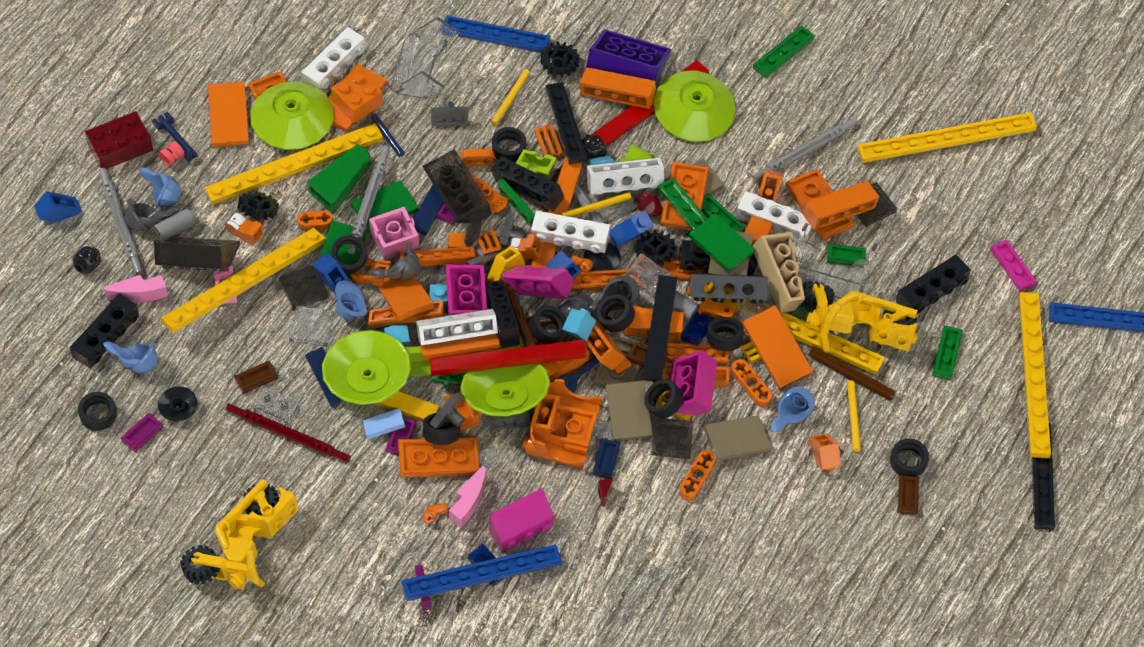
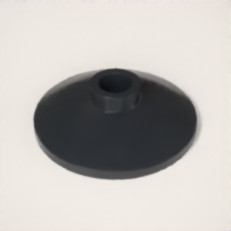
M607 243L605 253H594L590 250H585L583 259H590L593 263L590 271L616 270L621 263V254L611 243Z
M172 387L164 391L159 397L158 409L160 414L167 420L174 422L184 421L195 413L197 398L186 387Z

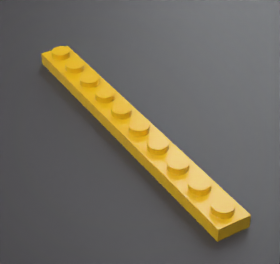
M1029 112L858 144L857 150L862 163L1032 132L1036 131L1037 125L1032 113Z
M376 123L206 186L205 192L211 204L214 205L339 158L357 144L365 148L383 141V136Z
M315 228L310 229L161 317L162 324L174 334L325 243V237Z
M710 282L705 292L712 293L715 285ZM725 285L723 287V291L726 294H730L734 290ZM724 298V302H720L722 304H732L736 313L747 318L772 307L765 303H751V299H743V303L732 302V299ZM785 312L780 313L794 339L822 350L818 327L809 328V324ZM830 332L828 333L830 350L825 353L877 375L884 362V356Z
M1020 292L1019 309L1030 457L1050 458L1051 448L1039 293Z

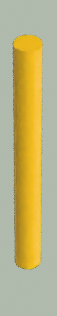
M523 70L492 119L491 124L493 126H497L528 78L529 70Z
M628 192L561 213V215L576 217L631 200L632 196Z
M851 380L847 382L852 445L854 452H860L855 382Z

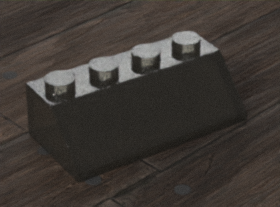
M455 149L422 166L456 223H477L492 215L487 199Z
M171 237L154 242L155 265H162L164 269L179 266L180 270L195 267L197 271L212 268L213 272L224 271V268L232 265L240 241Z

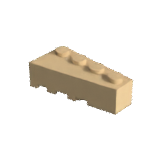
M793 232L763 235L753 245L756 249L754 255L763 276L768 277V288L780 313L795 311L805 300L802 280L798 275L799 264L795 259L796 248L792 243L794 238Z

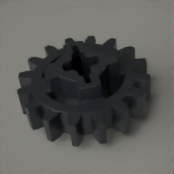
M557 41L556 45L550 43V48L544 47V52H541L540 63L543 65V70L547 69L548 75L554 73V77H556L557 74H560L561 78H563L565 73L570 76V71L576 72V67H579V54H577V49H573L572 44L566 46V42L560 45L559 41Z
M249 191L248 194L243 193L242 196H239L237 208L240 209V213H244V216H251V219L260 221L261 218L268 220V217L273 219L274 216H277L279 203H277L276 199H272L271 195L266 196V193L258 191L252 193Z
M654 230L652 234L646 231V236L641 234L640 240H636L637 259L641 258V263L647 262L648 267L651 264H654L655 267L658 264L665 266V261L670 263L671 257H675L676 244L674 238L670 239V234L664 235V231L657 233Z

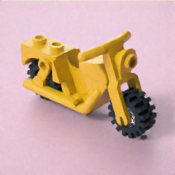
M809 281L802 284L805 300L800 305L802 307L805 306L806 310L810 309L806 323L809 324V328L818 326L824 352L830 350L828 341L829 330L848 334L851 332L852 326L857 323L869 325L867 332L870 342L875 341L881 345H888L909 352L911 344H916L919 333H916L917 318L915 317L918 310L858 291H851L832 304L835 292H833L829 285L825 286L823 282L819 284L818 281H815V283Z
M264 479L257 485H253V489L248 488V493L243 494L244 498L215 527V533L225 558L218 557L212 548L209 549L206 545L204 548H202V545H198V549H195V546L191 547L192 551H185L186 555L183 554L182 560H180L185 578L190 583L195 582L196 585H199V581L202 584H206L205 580L207 579L209 582L212 579L223 581L229 579V584L236 590L238 588L243 590L245 588V581H251L258 587H263L265 582L259 577L255 567V559L258 556V552L252 538L257 536L272 539L271 537L299 510L296 496L291 491H286L279 487V499L277 490L273 486L270 487Z

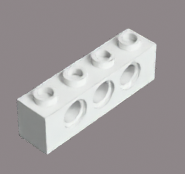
M347 27L301 72L302 82L314 85L321 91L327 89L330 83L335 78H338L347 66H350L358 55L364 52L365 38Z
M660 158L587 166V186L591 194L619 193L624 190L636 191L642 188L654 189L664 183V166Z
M746 191L742 196L735 215L736 219L749 223L751 216L773 223L772 231L775 234L793 232L794 238L792 240L804 245L812 228L802 212Z
M536 211L531 234H536L541 242H549L557 246H570L574 249H586L594 253H605L610 235V224Z
M493 309L416 321L418 338L421 345L498 333L496 314Z

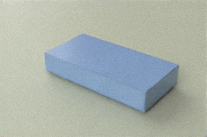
M400 408L363 420L368 439L405 427Z

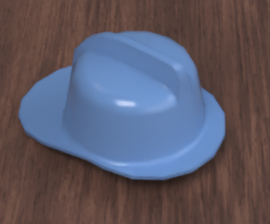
M347 280L338 282L335 287L337 297L336 312L338 315L344 318L346 323L366 315L367 308L358 286Z

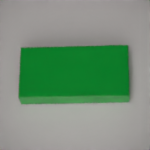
M829 244L827 263L864 267L866 248Z

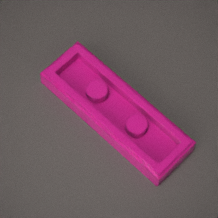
M1008 240L991 246L990 251L1019 292L1036 285L1037 281Z

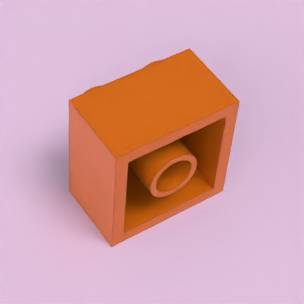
M360 69L331 87L332 101L354 124L383 105L382 91Z

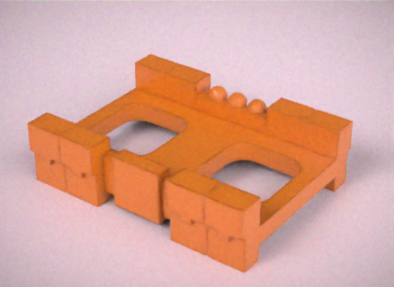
M367 259L363 267H370L369 270L380 268L389 270L393 264L391 261ZM361 269L351 275L354 283L364 284L365 282L372 283L375 286L384 285V277L375 278L371 275L367 276V273L359 274Z

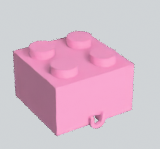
M405 207L369 219L370 232L384 260L398 256L399 252H404L408 243L411 244V251L419 248V235L414 227L413 218L410 219Z

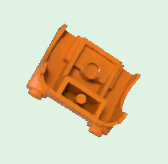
M554 379L549 385L547 395L536 406L531 422L529 438L525 437L523 449L526 450L525 453L583 470L595 422L601 408L602 397L579 396L567 389L564 380Z

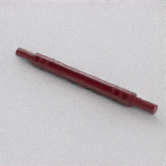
M230 403L226 406V411L242 417L244 421H248L251 424H255L328 457L333 456L347 463L351 460L350 455L335 449L334 446L282 425L249 409L244 410Z

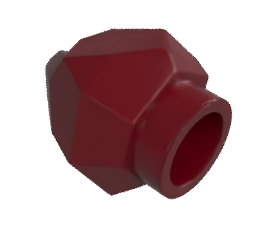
M645 191L636 200L639 204L637 208L640 212L646 210L649 216H659L661 214V202L655 194H649Z

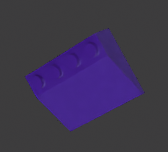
M604 29L589 50L586 67L656 81L657 85L672 49Z

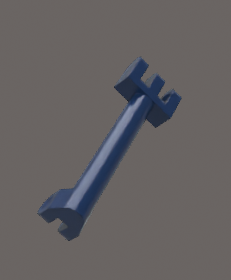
M168 111L164 113L166 119L160 115L158 116L160 122L155 118L151 120L158 131L165 128L182 147L187 162L191 160V156L193 158L198 157L196 151L171 125L174 123V119Z

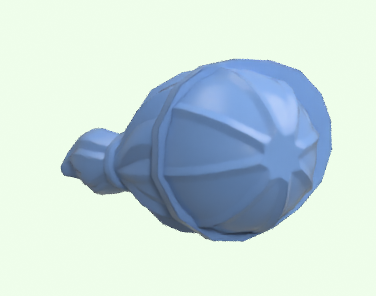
M140 167L141 176L153 185L154 199L156 201L155 207L160 205L170 206L178 201L181 195V187L172 176L169 177L165 173L156 174L150 168Z
M112 342L103 343L106 350L110 354L117 355L122 364L131 371L147 373L156 366L157 352L154 349L156 346L155 342L149 345L137 344L127 348H121Z
M800 386L787 390L778 404L779 415L772 421L770 432H779L784 429L786 424L799 423L807 418L815 406L813 394L808 389Z

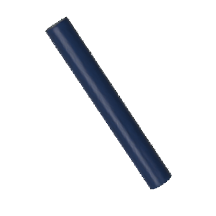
M376 113L371 115L370 118L376 123L378 129L397 156L402 157L404 151Z

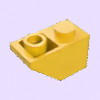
M510 246L496 255L487 277V283L504 280L502 278L503 273L516 266L525 267L521 252Z

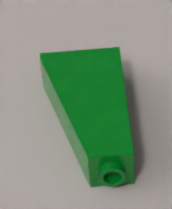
M358 144L308 180V192L332 214L336 213L371 166L370 153Z

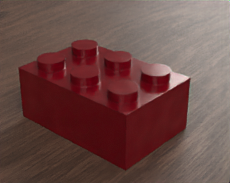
M137 111L85 131L87 144L100 169H109L153 151L151 137Z

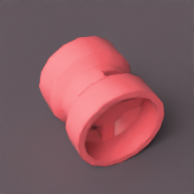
M173 141L168 145V148L160 150L158 155L162 162L170 167L175 163L176 159L184 157V151L178 143Z

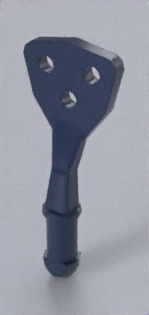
M594 355L587 363L583 364L584 366L577 373L562 375L556 379L564 380L567 389L574 393L578 379L587 371H591L600 361Z

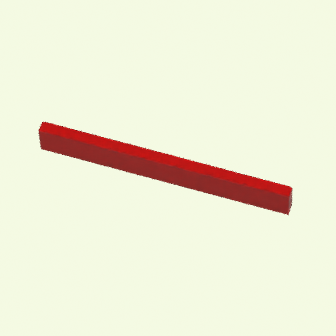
M698 60L682 70L700 71L709 74V70ZM654 104L651 105L650 109L631 106L590 136L594 134L599 135L609 146L655 113Z
M585 340L430 358L431 376L587 358Z

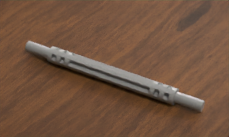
M854 117L843 124L832 127L804 145L766 165L765 169L752 175L753 180L757 182L762 179L766 169L780 171L789 164L844 134L847 129L858 124V120Z
M383 146L380 157L376 160L351 235L362 239L387 165L386 159L390 151L388 146ZM350 244L347 252L355 254L357 246Z
M101 168L99 173L103 181L102 187L126 255L132 263L135 274L141 275L143 271L138 260L139 254L129 226L126 224L125 215L114 184L110 181L106 168Z

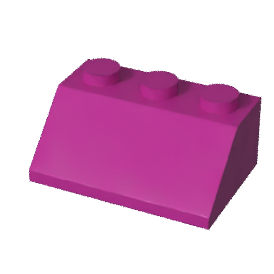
M446 264L449 316L487 310L484 265Z
M525 265V267L516 266L502 275V278L518 295L568 299L574 281L568 270L564 268L550 269L545 266L541 268Z
M703 350L673 360L670 381L675 383L683 393L682 405L676 412L678 414L697 416L712 409L717 360ZM669 390L668 400L671 396V390Z
M540 488L489 515V534L501 552L511 550L518 543L524 540L528 541L535 534L541 531L545 532L552 527L554 515L544 490Z

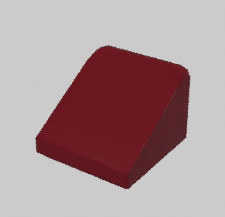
M613 478L599 480L598 494L602 507L606 506L612 491Z

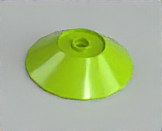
M682 71L667 77L657 88L653 101L655 115L663 128L675 137L690 142L710 141L723 135L732 125L736 112L733 95L727 86L713 75L700 71Z
M299 81L282 82L267 88L256 98L250 111L251 126L257 136L268 145L284 150L303 149L318 143L329 132L334 120L333 105L327 95L314 85Z
M374 330L353 332L338 339L327 351L322 363L323 380L331 393L345 402L359 405L380 403L395 396L406 384L411 371L410 355L403 344L388 333Z
M539 363L467 372L463 377L460 389L461 393L466 397L464 401L473 410L488 416L507 417L524 413L537 406L548 393L550 379L547 370Z

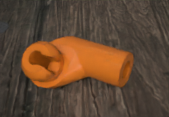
M572 255L571 260L582 271L588 272L592 269L593 263L590 259H582Z
M447 503L428 506L422 515L423 522L425 524H432L439 514L448 513Z

